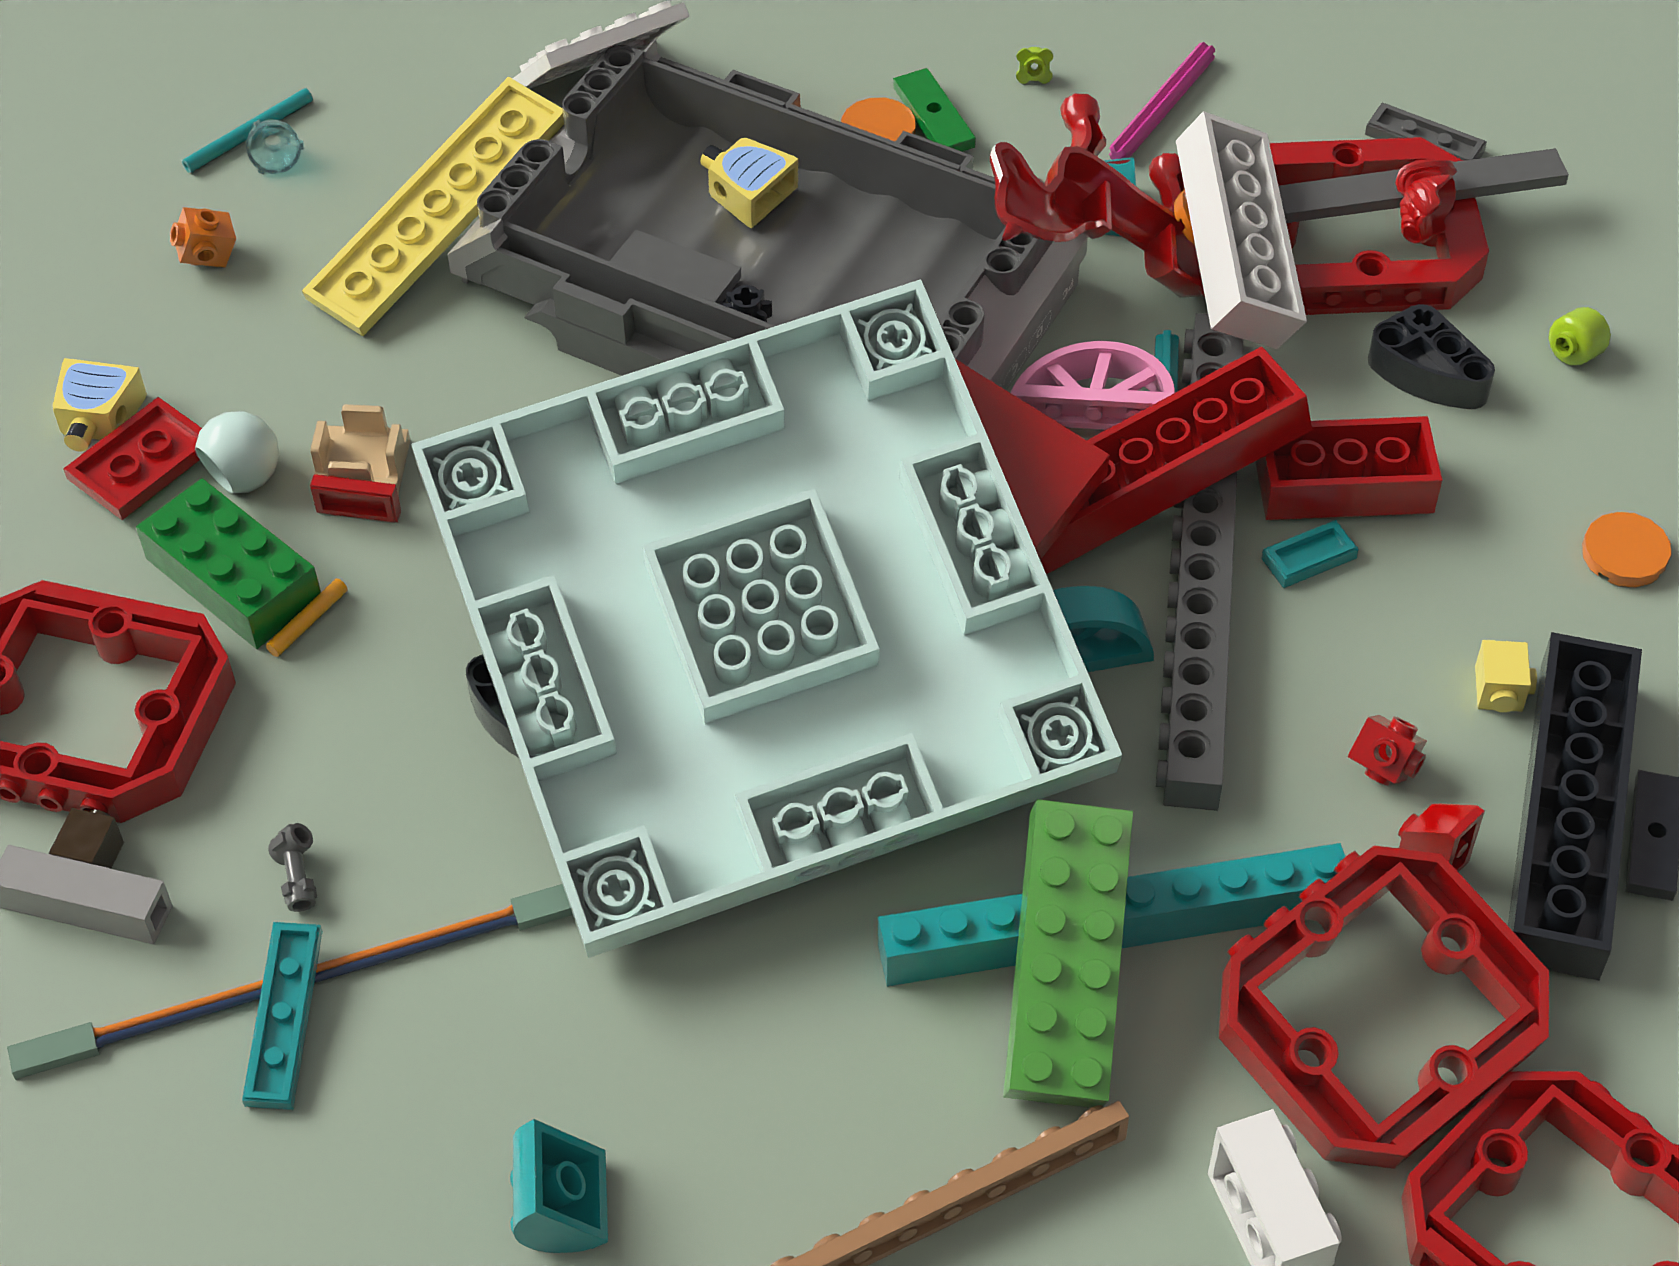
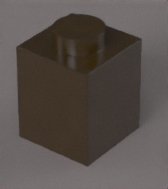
M71 808L49 854L111 869L124 841L115 817H111L100 810L88 812Z

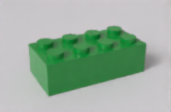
M203 478L136 526L146 559L255 649L260 648L273 638L321 593L315 567Z

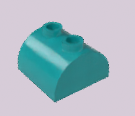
M536 1119L519 1127L513 1135V1170L510 1174V1181L513 1187V1216L510 1225L515 1239L530 1249L548 1253L580 1252L607 1243L606 1150Z

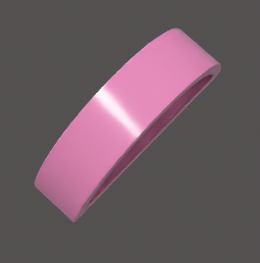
M1111 341L1083 342L1057 349L1030 365L1017 379L1011 390V394L1065 427L1103 430L1109 429L1175 393L1174 384L1168 370L1157 358L1138 347ZM1108 377L1125 380L1110 389H1105ZM1092 378L1090 388L1081 387L1076 382ZM1142 387H1145L1146 389H1148V390H1150V391H1137V390L1141 389Z

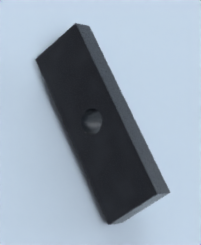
M1638 770L1634 784L1625 892L1673 901L1677 893L1679 866V777Z

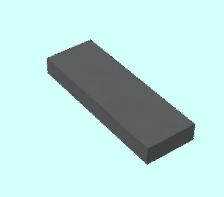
M1383 102L1367 123L1365 135L1375 139L1422 137L1463 161L1480 159L1487 145L1485 140Z

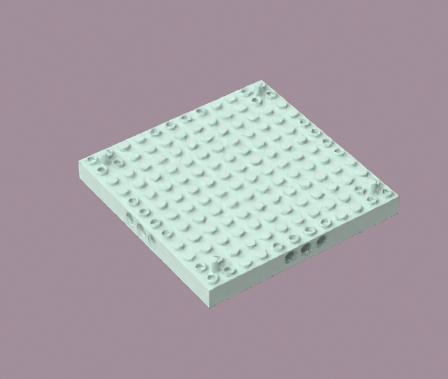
M921 279L411 444L418 469L588 958L1117 772L1122 752Z

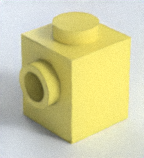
M1482 640L1475 665L1478 709L1495 710L1497 712H1523L1528 694L1534 695L1537 685L1536 668H1529L1528 643Z

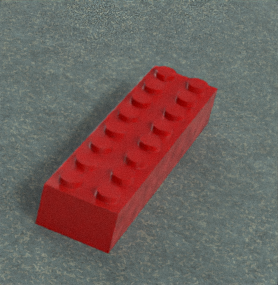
M1261 346L1088 439L1087 441L1110 454L1107 476L1040 560L1046 575L1312 431L1307 395Z

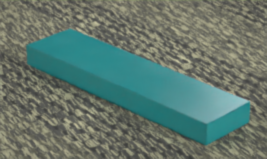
M273 922L242 1097L244 1107L294 1109L323 933L321 925Z

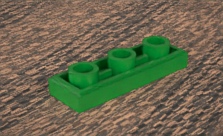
M928 68L893 78L894 90L905 106L910 108L915 116V121L928 140L961 152L975 148L976 137Z

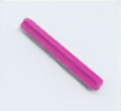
M1201 42L1193 49L1110 145L1109 149L1111 152L1109 156L1112 160L1130 158L1215 59V48L1213 45L1208 46L1205 42Z

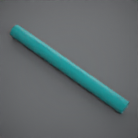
M307 88L298 91L182 159L183 167L188 173H191L313 101L310 91Z

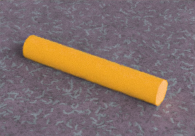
M338 578L334 579L266 644L267 650L273 656L279 657L348 591L346 584Z

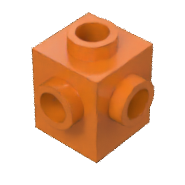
M183 207L178 223L174 222L170 231V242L172 246L176 247L180 263L226 268L237 239L229 212L213 211L205 208Z

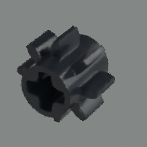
M743 285L735 288L732 292L728 291L726 293L727 303L721 304L764 322H767V318L772 317V301L765 300L764 290H759L754 286Z

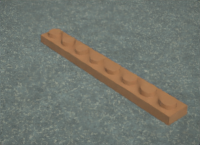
M1116 1101L1106 1107L1102 1105L1094 1106L1085 1111L1077 1121L1063 1128L1059 1126L1048 1128L1034 1142L1020 1149L1016 1147L1005 1149L997 1154L991 1163L979 1169H964L951 1177L946 1185L931 1192L928 1190L919 1191L911 1195L902 1206L886 1214L884 1212L873 1213L862 1220L857 1228L841 1236L839 1234L828 1235L819 1240L812 1250L795 1258L793 1256L780 1258L770 1266L871 1265L1125 1140L1129 1115L1120 1101Z

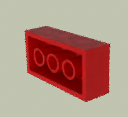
M1428 416L1311 421L1312 431L1256 460L1266 520L1435 513L1442 484V476Z

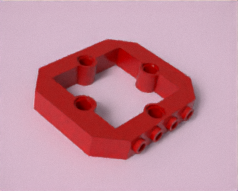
M1422 137L1269 143L1278 186L1398 170L1416 160L1463 161ZM1476 197L1455 200L1451 211L1444 220L1447 227L1446 232L1432 236L1430 240L1421 243L1426 246L1435 247L1438 259L1391 261L1384 253L1367 250L1356 254L1352 262L1295 264L1305 315L1404 311L1418 304L1432 306L1436 310L1451 309L1483 279L1489 255V248ZM1299 222L1286 223L1292 249L1296 244Z
M45 580L38 581L1 597L0 715L13 712L23 703L25 693L17 670L38 633L95 645L99 656L103 661L110 664L128 662L138 654L179 663L166 690L157 689L149 691L136 702L134 711L143 736L127 768L59 754L55 747L48 743L36 742L22 746L0 741V798L12 803L23 801L37 804L52 812H60L62 810L70 812L71 808L88 812L100 810L111 817H115L117 823H123L181 797L236 685L229 658L205 615Z
M1374 845L1361 856L1356 851L1351 852L1334 868L1337 874L1326 883L1321 878L1315 880L1299 895V898L1302 900L1301 903L1290 911L1286 906L1281 907L1264 922L1265 931L1255 939L1250 934L1245 935L1228 950L1227 953L1231 958L1222 974L1219 1039L1324 1160L1395 1169L1489 1091L1508 1071H1513L1546 1041L1549 1037V970L1442 854ZM1390 891L1428 933L1421 947L1422 958L1427 966L1443 975L1462 971L1506 1020L1468 1051L1456 1045H1446L1437 1049L1419 1071L1417 1081L1420 1091L1381 1123L1377 1124L1331 1071L1337 1063L1339 1055L1338 1047L1333 1037L1325 1030L1316 1027L1304 1028L1297 1032L1262 991L1305 957H1319L1327 953L1345 925ZM1305 920L1317 921L1322 925L1325 933L1316 934L1311 932L1305 925ZM1441 937L1453 939L1457 942L1460 951L1449 950L1443 944ZM1307 1050L1312 1052L1319 1060V1066L1311 1067L1303 1063L1298 1051ZM1438 1068H1446L1452 1071L1457 1078L1458 1084L1452 1085L1442 1080Z
M1508 1071L1409 1173L1401 1198L1410 1263L1413 1266H1535L1530 1262L1524 1261L1504 1264L1451 1221V1219L1478 1190L1486 1195L1499 1197L1508 1195L1516 1188L1528 1160V1149L1525 1141L1545 1120L1611 1171L1610 1174L1614 1183L1620 1190L1629 1195L1645 1197L1678 1224L1679 1145L1673 1144L1653 1129L1651 1123L1644 1116L1631 1112L1619 1103L1602 1084L1589 1080L1579 1071ZM1632 1158L1641 1159L1645 1161L1650 1167L1641 1166L1637 1164ZM1489 1159H1499L1503 1161L1507 1165V1167L1497 1166L1493 1164ZM1661 1261L1653 1266H1679V1263Z

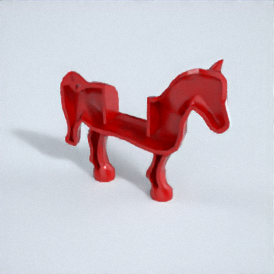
M1077 93L1065 98L1060 107L1064 124L1071 132V146L1064 147L1054 160L1047 173L1045 185L1033 173L1023 155L1012 144L999 142L992 148L990 165L996 186L995 210L998 218L1006 227L1002 236L1003 241L1011 240L1020 233L1039 240L1067 242L1075 239L1082 233L1091 239L1102 237L1112 230L1144 251L1145 269L1148 276L1161 283L1180 298L1199 297L1201 295L1205 297L1196 246L1185 236L1183 230L1186 227L1182 220L1177 222L1174 215V202L1185 189L1179 156L1176 153H1163L1153 158L1149 165V176L1152 184L1159 191L1161 205L1098 157L1106 147L1107 141L1098 125L1100 108L1097 100L1089 94Z

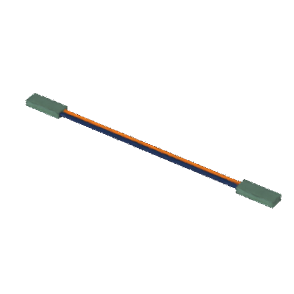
M563 884L512 898L510 899L511 905L503 910L317 964L314 983L506 926L518 925L519 931L572 916L573 913ZM263 980L101 1028L93 1027L92 1022L7 1046L12 1074L15 1080L95 1057L100 1055L99 1048L106 1044L259 1000Z

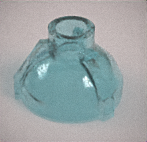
M260 119L255 121V127L247 137L246 149L250 161L258 168L257 172L263 175L265 172L279 174L291 169L297 163L301 150H304L303 140H300L296 131L283 121L266 120L262 122ZM270 135H276L280 138V142L276 145H270L266 142V139Z

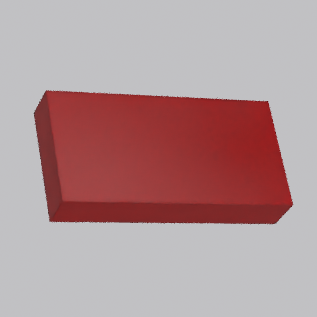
M318 474L313 475L310 488L317 513L398 523L401 507L396 484Z

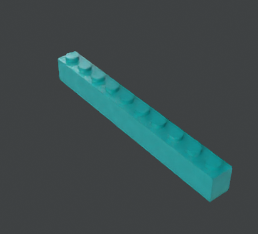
M1341 843L1129 876L1127 878L1122 949L1264 926V922L1281 907L1286 906L1290 911L1301 903L1302 900L1299 898V895L1315 880L1321 878L1326 883L1337 874L1334 868L1346 857ZM1022 894L879 916L878 949L886 986L1016 966Z

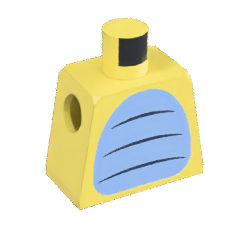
M748 138L739 139L726 152L714 145H710L701 156V165L708 169L709 193L711 197L751 229L798 188V158Z
M64 358L53 401V412L60 432L65 435L64 442L69 448L79 452L86 451L92 439H103L136 414L147 396L139 367Z

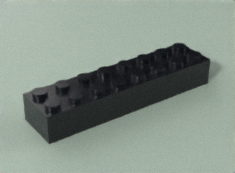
M1551 632L1541 663L1508 927L1549 971L1600 981L1612 949L1642 649Z

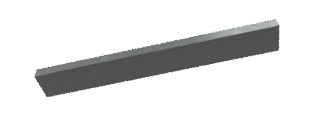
M1553 148L1453 162L1457 172L1452 177L1456 187L1455 200L1562 186L1567 184L1569 174L1557 149ZM1400 169L1280 185L1278 187L1286 223L1400 208V202L1404 196L1397 191L1395 184Z

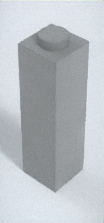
M7 845L0 859V908L155 944L173 906L162 880L12 845Z

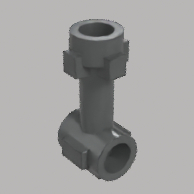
M301 823L288 824L278 832V835L270 841L268 846L272 859L278 864L285 865L288 881L281 886L287 908L293 912L311 909L315 906V898H317L313 879L306 878L302 856L305 851L311 848L313 835Z

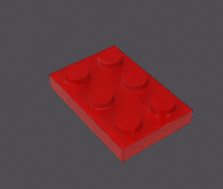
M157 397L64 467L63 470L67 480L119 519L123 520L200 460L195 451V445L202 428L160 397Z

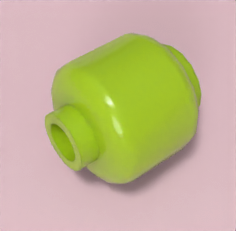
M1581 307L1556 319L1550 327L1548 339L1554 355L1563 363L1573 366L1582 365L1604 353L1610 344L1611 333L1603 315L1595 309Z

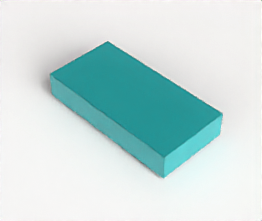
M1333 520L1264 548L1261 559L1281 586L1286 588L1357 559L1359 549L1337 520Z

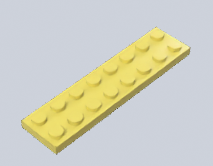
M507 77L302 290L306 300L356 333L364 336L479 215L477 207L479 195L518 150L531 140L543 139L549 141L564 125L563 109L519 82Z

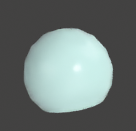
M244 411L224 412L210 419L200 430L195 445V451L202 464L212 477L229 493H249L263 486L274 474L279 459L278 440L274 432L260 417Z

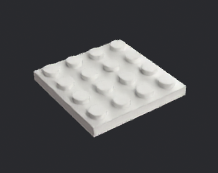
M670 0L648 8L649 11L638 15L639 18H637L636 13H632L615 20L614 24L605 27L604 31L601 26L580 33L579 37L571 40L570 44H568L567 39H562L547 45L545 50L536 53L537 56L530 58L527 63L519 66L521 72L512 79L527 88H532L593 65L609 47L626 45L638 48L689 17L685 3L682 2L672 6Z

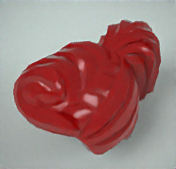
M1416 160L1399 170L1395 184L1397 191L1404 196L1400 202L1401 232L1409 242L1421 244L1430 240L1432 236L1446 232L1447 227L1444 220L1451 211L1456 199L1455 181L1452 176L1456 174L1457 170L1452 161Z

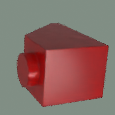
M1431 804L1420 816L1412 814L1403 823L1398 832V836L1401 837L1399 849L1442 854L1459 872L1470 861L1485 810L1478 805Z

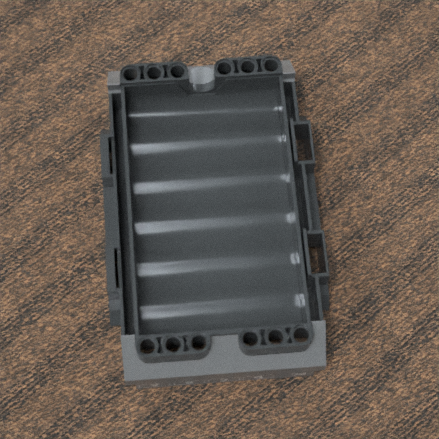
M653 39L638 49L626 45L609 47L563 99L564 125L549 141L543 139L531 140L518 150L477 199L478 220L447 254L450 273L462 277L463 283L468 284L470 281L533 304L534 306L524 318L547 328L555 337L559 351L621 376L921 279L954 358L1007 390L1077 287L1079 265L1086 256L1088 236L1082 233L1075 239L1067 242L1039 240L1020 233L1011 240L1003 241L1002 236L1006 227L998 218L995 210L996 186L994 177L973 170L974 156L903 131L896 141H892L801 108L800 93L736 70H732L725 79H721L668 60L657 53L656 39ZM748 138L798 158V188L751 229L711 197L709 193L708 169L702 166L700 162L701 156L708 146L714 145L726 152L739 139ZM1038 177V179L1045 185L1043 180L1040 177ZM636 229L741 267V279L732 291L743 285L754 286L759 290L763 289L765 300L772 301V317L767 318V322H764L610 262V260ZM727 297L722 302V304L727 303Z

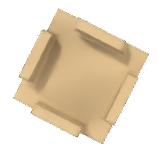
M343 405L341 415L344 426H329L326 421H317L310 449L315 474L396 484L399 496L410 444L408 429H402L401 424H392L391 428H389L384 408L370 405Z

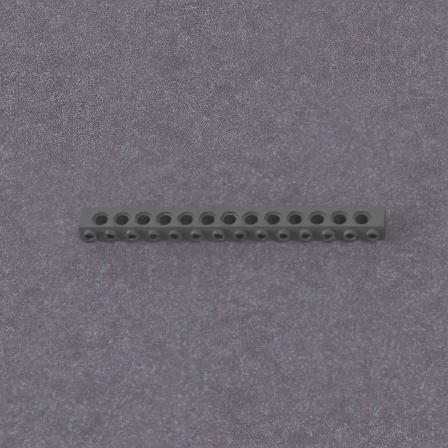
M1196 313L1194 329H1186L1184 353L1191 354V359H1184L1182 383L1190 385L1242 357L1243 339L1212 330L1209 315ZM1237 471L1174 505V508L1182 510L1181 516L1174 515L1172 541H1180L1179 549L1172 548L1169 574H1176L1177 582H1169L1167 608H1175V617L1167 616L1165 642L1173 643V652L1165 651L1163 677L1171 678V687H1163L1161 698V713L1169 714L1168 723H1160L1158 750H1167L1166 760H1158L1156 787L1164 788L1163 806L1218 811L1223 785Z

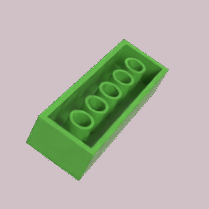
M1037 799L1030 812L1003 1098L1092 1108L1097 1105L1104 1106L1109 1101L1133 811Z

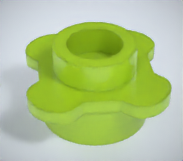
M1029 47L1022 48L1017 52L1016 58L1019 61V70L1016 72V79L1020 83L1026 84L1029 81H1040L1042 84H1046L1051 81L1053 74L1050 70V62L1053 60V53L1050 49ZM1033 63L1038 64V67L1034 69L1031 67V65Z

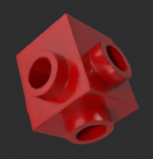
M1381 715L1370 716L1366 719L1347 757L1366 767L1364 774L1369 778L1388 786L1390 782L1394 784L1406 781L1408 776L1413 779L1418 774L1426 759V754L1422 753V750L1427 740L1416 735L1418 728L1404 719L1394 716L1390 721Z

